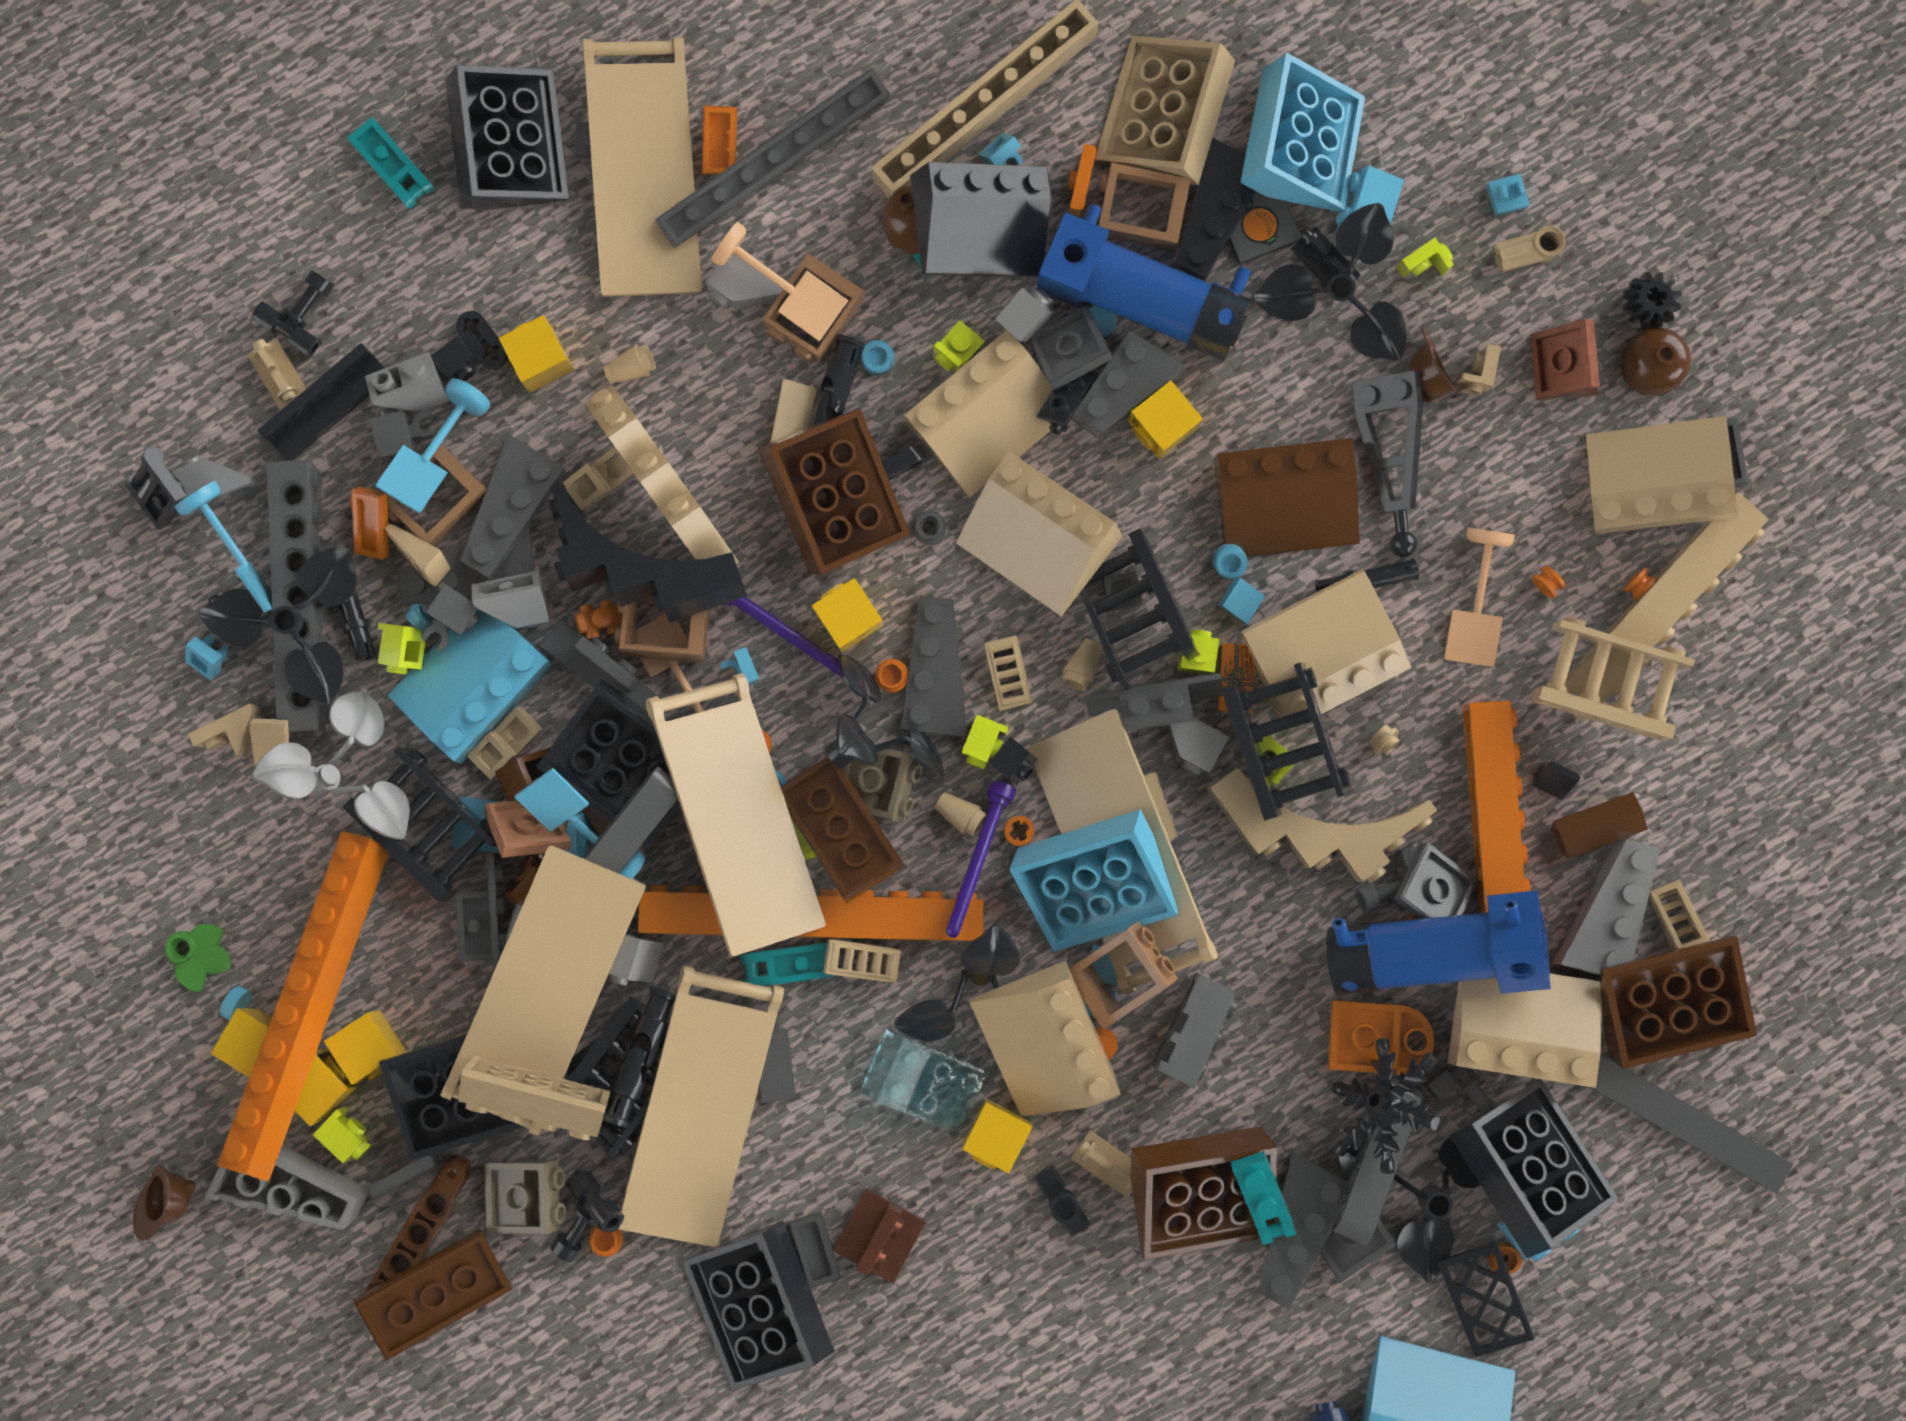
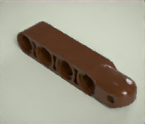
M460 1154L451 1155L446 1159L428 1190L420 1197L365 1292L402 1272L395 1264L396 1255L405 1256L408 1259L409 1267L425 1259L457 1203L456 1198L470 1176L471 1161ZM433 1194L441 1195L444 1198L445 1208L443 1211L435 1210L432 1207L431 1197ZM415 1224L422 1225L426 1229L427 1238L425 1241L415 1238L413 1234Z

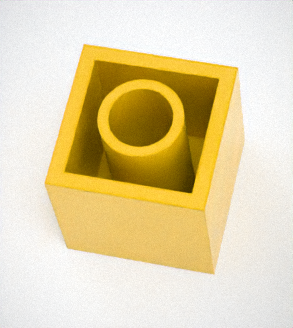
M545 315L523 323L511 332L499 337L521 383L530 393L574 371L559 338Z
M1172 380L1131 411L1128 419L1139 441L1148 450L1151 449L1159 460L1194 433L1203 421L1200 414Z
M855 577L845 584L840 583L820 597L821 600L811 605L841 653L884 626L882 618Z
M237 1008L210 1054L250 1078L272 1017L259 1009Z
M380 1010L367 1012L324 1041L351 1085L363 1082L368 1078L372 1081L381 1076L383 1073L379 1064L380 1060L407 1053Z
M325 1048L317 1050L295 1112L309 1126L323 1122L360 1084L351 1085L333 1055Z
M985 1098L962 1143V1150L972 1154L971 1158L993 1170L997 1167L1009 1174L1033 1127L1032 1123Z

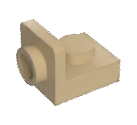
M1487 344L1481 353H1476L1471 370L1476 375L1460 373L1455 379V386L1462 387V392L1470 395H1482V392L1489 391L1494 386L1501 346Z

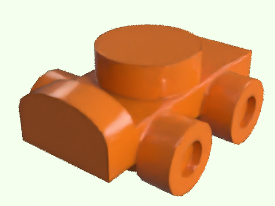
M606 600L598 603L599 608L593 610L592 604L579 607L580 613L574 615L579 635L586 633L587 640H592L593 637L600 638L599 630L604 629L607 636L615 635L616 626H622L623 613H619L618 605L613 606L611 600Z

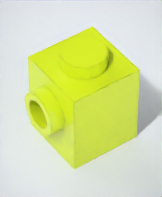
M1194 629L1191 631V636L1200 655L1187 661L1182 652H1180L1177 671L1193 674H1214L1219 639L1211 638L1212 632Z

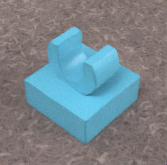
M1001 133L978 154L984 164L1005 165L1008 158H1011L1015 164L1021 165L1023 163L1021 155L1016 152L1022 146L1015 136Z
M1521 174L1491 181L1486 185L1495 217L1527 209L1530 205Z
M212 634L207 635L203 641L195 636L186 644L185 662L210 681H213L221 672L222 661L228 654V646L225 644L221 649L214 650L211 646L214 643L215 636Z
M746 647L733 652L735 661L726 660L721 663V671L727 668H734L737 674L744 673L749 686L759 682L758 674Z

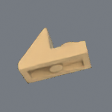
M249 703L189 733L188 736L193 746L206 747L207 750H213L224 745L227 742L225 737H228L235 754L246 757L251 745L250 722L254 718L260 719L262 711L259 706Z

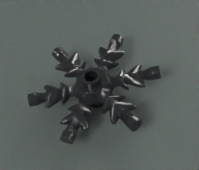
M1379 1038L1376 1040L1378 1060H1371L1373 1068L1378 1073L1372 1076L1373 1079L1379 1082L1378 1087L1369 1091L1367 1083H1364L1363 1087H1361L1356 1078L1352 1079L1351 1086L1340 1081H1335L1332 1085V1092L1334 1094L1346 1097L1343 1101L1344 1107L1356 1104L1355 1110L1364 1106L1367 1111L1365 1118H1355L1358 1124L1344 1128V1132L1348 1134L1347 1137L1339 1141L1333 1149L1341 1157H1344L1349 1152L1352 1145L1355 1151L1359 1150L1364 1136L1369 1139L1372 1126L1378 1125L1380 1130L1375 1136L1374 1142L1379 1141L1375 1149L1374 1158H1379L1382 1155L1380 1171L1384 1174H1391L1395 1172L1392 1152L1398 1153L1400 1151L1399 1146L1392 1138L1399 1135L1391 1129L1392 1124L1401 1122L1403 1127L1406 1128L1409 1122L1416 1134L1420 1131V1125L1431 1130H1437L1440 1118L1425 1113L1429 1105L1422 1104L1415 1107L1416 1100L1407 1104L1403 1096L1406 1092H1416L1412 1086L1427 1082L1428 1078L1423 1076V1074L1433 1068L1438 1061L1430 1053H1426L1422 1057L1419 1065L1413 1059L1408 1066L1406 1074L1401 1071L1399 1083L1395 1086L1391 1085L1390 1081L1396 1072V1069L1391 1070L1396 1053L1388 1055L1390 1049L1389 1039Z

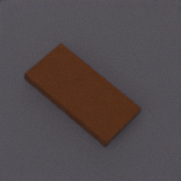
M828 756L780 786L790 816L846 903L905 866L842 768L837 767Z
M479 1228L355 1297L353 1302L387 1361L513 1289Z

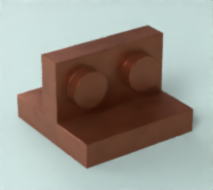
M1583 319L1530 334L1536 400L1545 401L1566 395L1577 397L1598 395L1600 382L1594 320Z
M866 1188L833 1251L856 1263V1270L866 1276L872 1272L894 1284L924 1228L926 1220Z

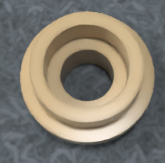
M1386 724L1372 737L1368 745L1374 749L1373 754L1379 756L1381 753H1384L1387 756L1395 749L1400 742L1397 738L1399 730L1396 727L1390 728Z

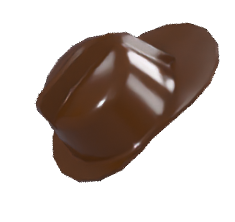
M1422 325L1421 329L1426 345L1411 359L1408 371H1420L1423 402L1430 403L1452 391L1460 397L1459 390L1445 371L1429 332Z
M162 1165L155 1167L150 1179L137 1198L133 1213V1229L139 1240H149L162 1223L177 1220L184 1216L196 1187L194 1181L185 1179L179 1174L166 1172L165 1167Z

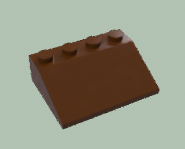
M860 408L758 448L809 574L822 575L911 535Z
M1353 438L1217 453L1213 463L1224 544L1238 545L1247 557L1360 544L1357 469Z
M1736 935L1600 968L1603 1029L1610 1059L1622 1069L1757 1036L1738 937Z
M1261 1126L1131 1148V1183L1141 1255L1144 1260L1260 1239L1254 1220L1232 1170L1231 1162L1265 1151L1276 1178L1277 1146ZM1274 1218L1267 1220L1268 1225L1274 1223Z

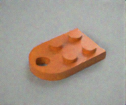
M1331 1000L1327 1069L1377 1073L1371 1064V1060H1378L1376 1040L1379 1038L1389 1039L1390 1049L1388 1055L1396 1053L1391 1070L1396 1069L1395 1074L1400 1075L1401 1071L1406 1074L1408 1066L1413 1059L1419 1065L1426 1053L1432 1054L1434 1048L1432 1027L1426 1017L1416 1009L1396 1004ZM1413 1031H1420L1425 1039L1424 1045L1421 1049L1413 1051L1407 1045V1037Z

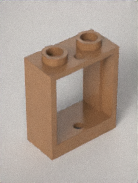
M1111 163L1109 174L1102 173L1099 193H1104L1105 197L1103 206L1097 205L1102 211L1096 225L1109 230V239L1175 252L1191 178ZM1117 179L1173 190L1165 232L1108 221Z
M807 254L788 283L796 287L806 271H809L848 300L845 308L817 348L779 323L783 315L778 310L790 295L784 289L762 320L765 328L768 329L766 334L780 344H783L784 341L795 347L794 353L809 363L814 359L821 364L836 342L837 335L843 332L864 301L865 295L863 289L810 254Z
M441 444L429 461L434 464L439 461L469 492L428 533L396 502V499L387 494L388 517L397 525L402 521L410 529L408 533L434 547H437L482 503L487 490Z
M649 597V598H646V599H643V600H644V601H653V598H652V597ZM639 601L623 607L618 605L619 613H623L622 626H616L615 646H619L623 656L704 663L710 609L691 615L687 649L634 644Z
M1139 921L1069 968L1082 999L1103 1030L1168 988L1178 979L1172 962L1166 956H1162L1155 946L1154 936L1146 927H1142ZM1127 941L1155 984L1120 1007L1092 966V963Z

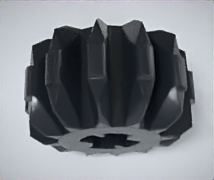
M1650 272L1642 274L1641 279L1634 278L1629 283L1631 289L1624 291L1622 296L1629 301L1623 305L1622 310H1632L1634 313L1630 316L1629 322H1634L1638 318L1641 319V329H1646L1650 324L1653 328H1661L1663 322L1668 324L1675 319L1673 312L1681 309V304L1675 299L1681 296L1682 291H1672L1671 289L1675 279H1670L1665 283L1663 281V272H1658L1654 278ZM1649 296L1650 300L1656 299L1657 304L1655 305L1654 301L1648 302L1647 297Z

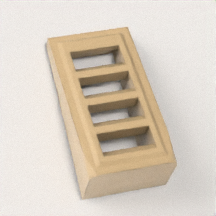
M388 524L385 530L395 547L429 584L434 587L437 586L450 570V566L441 550L393 524Z
M1017 636L984 643V650L999 711L1031 704L1032 699ZM1012 648V655L994 659V652ZM1011 662L1016 664V668L997 672L996 666ZM1019 676L1020 681L1000 685V679ZM1022 688L1023 695L1003 698L1004 692Z
M1680 880L1650 891V902L1671 951L1710 941ZM1677 894L1678 900L1662 905L1660 899ZM1682 906L1683 913L1668 918L1666 912ZM1688 920L1689 926L1674 930L1672 925ZM1690 933L1694 934L1695 939L1681 944L1680 937Z
M828 939L823 973L895 983L897 980L900 949ZM840 948H845L843 968H838ZM854 950H859L856 970H852ZM873 952L870 972H866L868 953Z

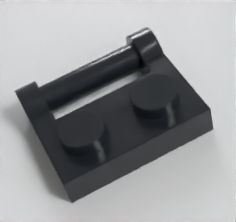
M151 446L144 450L141 456L142 463L137 472L130 475L126 486L157 530H160L171 523L177 513L174 506L185 499L187 495L180 480L173 477L164 465L163 452L159 448ZM152 476L153 479L149 484V477Z

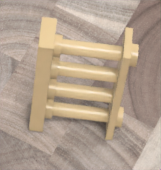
M1566 617L1565 620L1553 623L1551 630L1563 633L1564 638L1551 683L1548 682L1546 686L1535 688L1531 702L1656 740L1667 741L1673 739L1677 726L1666 723L1667 717L1664 714L1677 668L1683 670L1693 667L1695 659L1685 657L1686 652L1677 648L1665 647L1664 650L1585 627L1586 622L1581 619ZM1579 638L1596 643L1597 648L1584 693L1581 692L1579 696L1566 693L1567 687H1565V682ZM1613 648L1631 655L1617 703L1614 702L1612 706L1599 703L1601 698L1598 697L1610 650ZM1644 658L1664 664L1650 713L1647 712L1646 716L1633 713L1634 708L1631 707Z

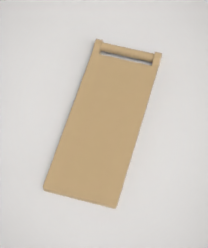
M673 37V41L593 42V39H583L601 295L603 297L700 293L702 284L698 232L674 248L655 221L660 215L695 192L684 38ZM674 55V63L595 64L594 56Z
M745 674L732 675L730 680L659 699L656 696L646 699V709L654 724L729 955L731 957L738 956L824 927L826 923L750 697L749 684ZM734 692L739 699L735 703L666 722L664 718V712Z
M1111 709L1029 746L1028 751L1038 758L1034 763L1035 769L1061 834L1141 809L1155 837L1178 909L1177 916L1143 925L1142 927H1146L1152 933L1155 939V946L1159 951L1196 937L1198 948L1169 959L1175 968V972L1201 961L1209 963L1216 960L1218 956L1216 948L1206 932L1118 711ZM1120 933L1103 937L1104 944ZM1127 941L1108 952L1116 972L1118 986L1124 995L1135 992L1136 987L1153 981L1146 969L1133 974L1127 969L1126 965L1139 960Z
M550 845L547 848L455 1064L442 1090L441 1097L451 1100L453 1097L459 1100L460 1085L458 1083L461 1072L473 1056L561 1079L564 1078L644 893L645 884ZM487 1109V1112L500 1117L501 1112ZM522 1118L521 1122H514L529 1128V1133L539 1136L542 1130L534 1126L536 1121Z
M683 965L620 1210L624 1215V1220L618 1229L717 1247L777 1013L784 996V987L772 985L771 988L696 972L694 967ZM691 985L764 1000L768 1001L767 1009L764 1011L694 996L688 993Z

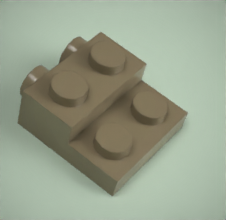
M886 748L877 751L878 761L874 765L864 764L854 759L842 768L873 816L902 823L903 818L910 815L913 808V798L909 797L912 784H917L922 775V766L915 761L910 753Z
M559 1160L484 1163L487 1233L548 1234L561 1230V1224L566 1219V1207L563 1203H560V1189L565 1183V1173L562 1168H559Z

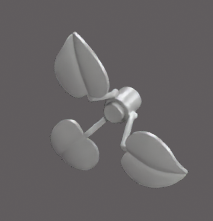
M362 691L348 693L337 698L331 705L329 710L331 726L339 735L348 737V739L327 764H322L317 768L311 766V755L305 747L296 743H282L268 751L253 770L251 779L266 785L277 794L289 799H302L307 795L314 799H322L329 793L337 796L340 793L363 792L354 801L355 811L361 821L372 830L388 838L402 840L406 836L410 807L407 796L398 786L387 781H379L371 789L366 785L338 786L340 784V772L335 765L350 748L354 740L364 747H370L381 738L384 730V718L381 709L376 701L367 693Z

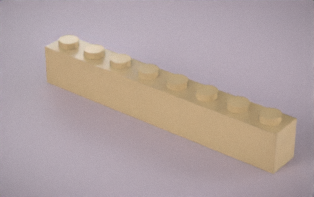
M1074 0L872 166V180L889 198L902 188L910 186V175L926 163H945L1096 39L1099 26L1097 20L1079 0Z
M1737 492V518L1706 521L1656 576L1657 580L1652 587L1638 600H1634L1606 633L1654 647L1657 643L1660 645L1664 644L1674 634L1675 629L1672 626L1679 618L1685 620L1698 607L1694 603L1702 593L1705 596L1708 595L1719 584L1720 580L1717 576L1724 569L1729 571L1741 560L1742 555L1739 552L1745 545L1752 546L1760 539L1765 532L1761 528L1769 519ZM1597 644L1568 673L1565 687H1567L1566 693L1579 696L1581 692L1584 693ZM1611 648L1598 697L1601 698L1599 703L1608 705L1605 703V700L1612 693L1616 695L1620 693L1631 654ZM1644 658L1642 667L1649 662V659ZM1574 715V716H1575L1577 719H1579L1580 721H1583V720H1586V719H1587V718H1583V717Z

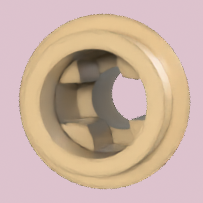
M644 344L640 347L634 345L609 362V364L604 365L603 369L608 381L614 384L616 382L650 376V372L656 369V364L651 351Z
M1084 639L1083 643L1063 668L1062 672L1064 675L1062 681L1069 687L1079 691H1086L1088 686L1093 685L1100 652L1103 648L1102 645L1094 640Z
M946 792L941 795L934 808L964 836L968 834L974 837L983 826L987 815L981 811V806L949 795Z

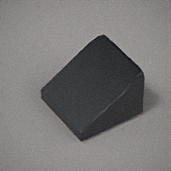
M1553 761L1541 764L1533 781V786L1559 799H1563L1579 782L1580 774Z

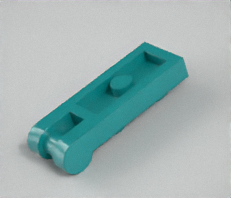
M373 117L347 137L350 143L409 210L417 204L415 201L424 193L428 195L435 189ZM411 176L415 183L405 190L401 184Z
M828 942L739 955L740 965H744L745 978H742V982L768 986L838 975L823 973ZM766 961L768 975L759 976L757 963Z
M1265 1151L1232 1161V1170L1254 1220L1262 1244L1274 1242L1273 1238L1285 1235L1286 1238L1297 1235L1293 1220ZM1279 1217V1222L1268 1225L1267 1220Z

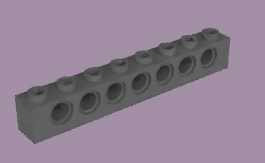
M309 460L266 462L272 612L280 606L293 608L295 605L294 596L301 588L297 583L299 571L294 572L293 570L294 560L299 556H304L306 561L313 555L325 550L323 537L319 536L318 522L323 521V508L321 503L317 502V489H321L322 477L320 470L316 469V465ZM301 489L303 493L301 501L291 505V494L295 490ZM302 522L304 525L302 535L298 538H292L291 530L293 526ZM316 598L313 603L300 611L303 623L306 622L308 626L307 635L303 639L309 648L318 642L328 643L327 637L323 636L322 623L327 621V608ZM273 629L277 720H288L289 734L327 732L326 724H330V705L310 699L306 706L301 707L298 703L299 693L289 685L285 677L287 660L292 654L303 651L302 647L291 635L281 634Z

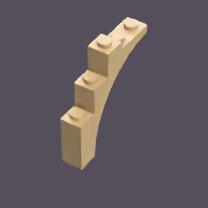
M611 385L606 389L596 392L585 405L695 559H707L731 553L732 551L614 386ZM733 554L734 559H735V562H736V564H737L739 561L737 560V558H736L735 555Z
M1235 768L1207 788L1254 855L1263 852L1265 856H1268L1283 845L1279 840L1283 837L1305 868L1315 866L1317 870L1321 869L1334 859L1331 853L1335 851L1357 882L1367 880L1368 883H1372L1385 874L1386 871L1383 867L1390 863L1383 850L1386 848L1388 852H1391L1405 842V839L1402 837L1412 829L1417 833L1433 822L1430 816L1438 811L1430 800H1425L1399 815L1378 822L1347 825L1321 822L1300 816L1286 808H1281V816L1264 821L1253 785L1239 768Z

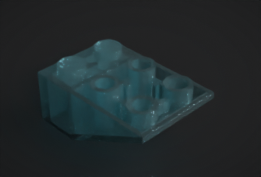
M887 1028L860 1092L877 1103L961 1135L988 1071L912 1037Z

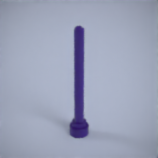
M747 597L722 604V606L726 604L730 607L736 606L842 677L838 658Z
M991 781L986 795L989 797L987 802L990 806L946 928V934L950 938H955L960 933L1002 810L1007 809L1008 804H1012L1017 790L1007 783Z

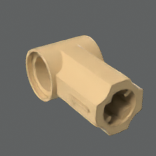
M1546 226L1538 232L1494 244V256L1500 272L1504 273L1539 262L1546 263L1554 260L1565 246V235L1558 227ZM1540 239H1550L1554 243V251L1544 250L1540 245Z

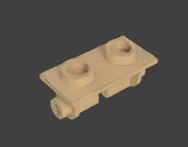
M275 338L266 343L264 339H260L252 344L254 350L247 355L281 411L300 395L306 387L279 340Z
M1089 1130L1071 1159L1128 1198L1132 1192L1131 1158Z

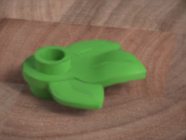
M200 924L190 932H176L166 942L165 952L168 959L175 964L176 978L189 990L201 992L205 984L206 974H220L232 968L229 954L223 947L218 945L223 937L224 930L216 925ZM182 942H186L189 945V951L185 955L179 951V945Z

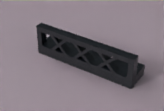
M360 343L257 430L258 433L270 442L286 461L294 460L370 395L365 376L385 369L384 366L370 350Z

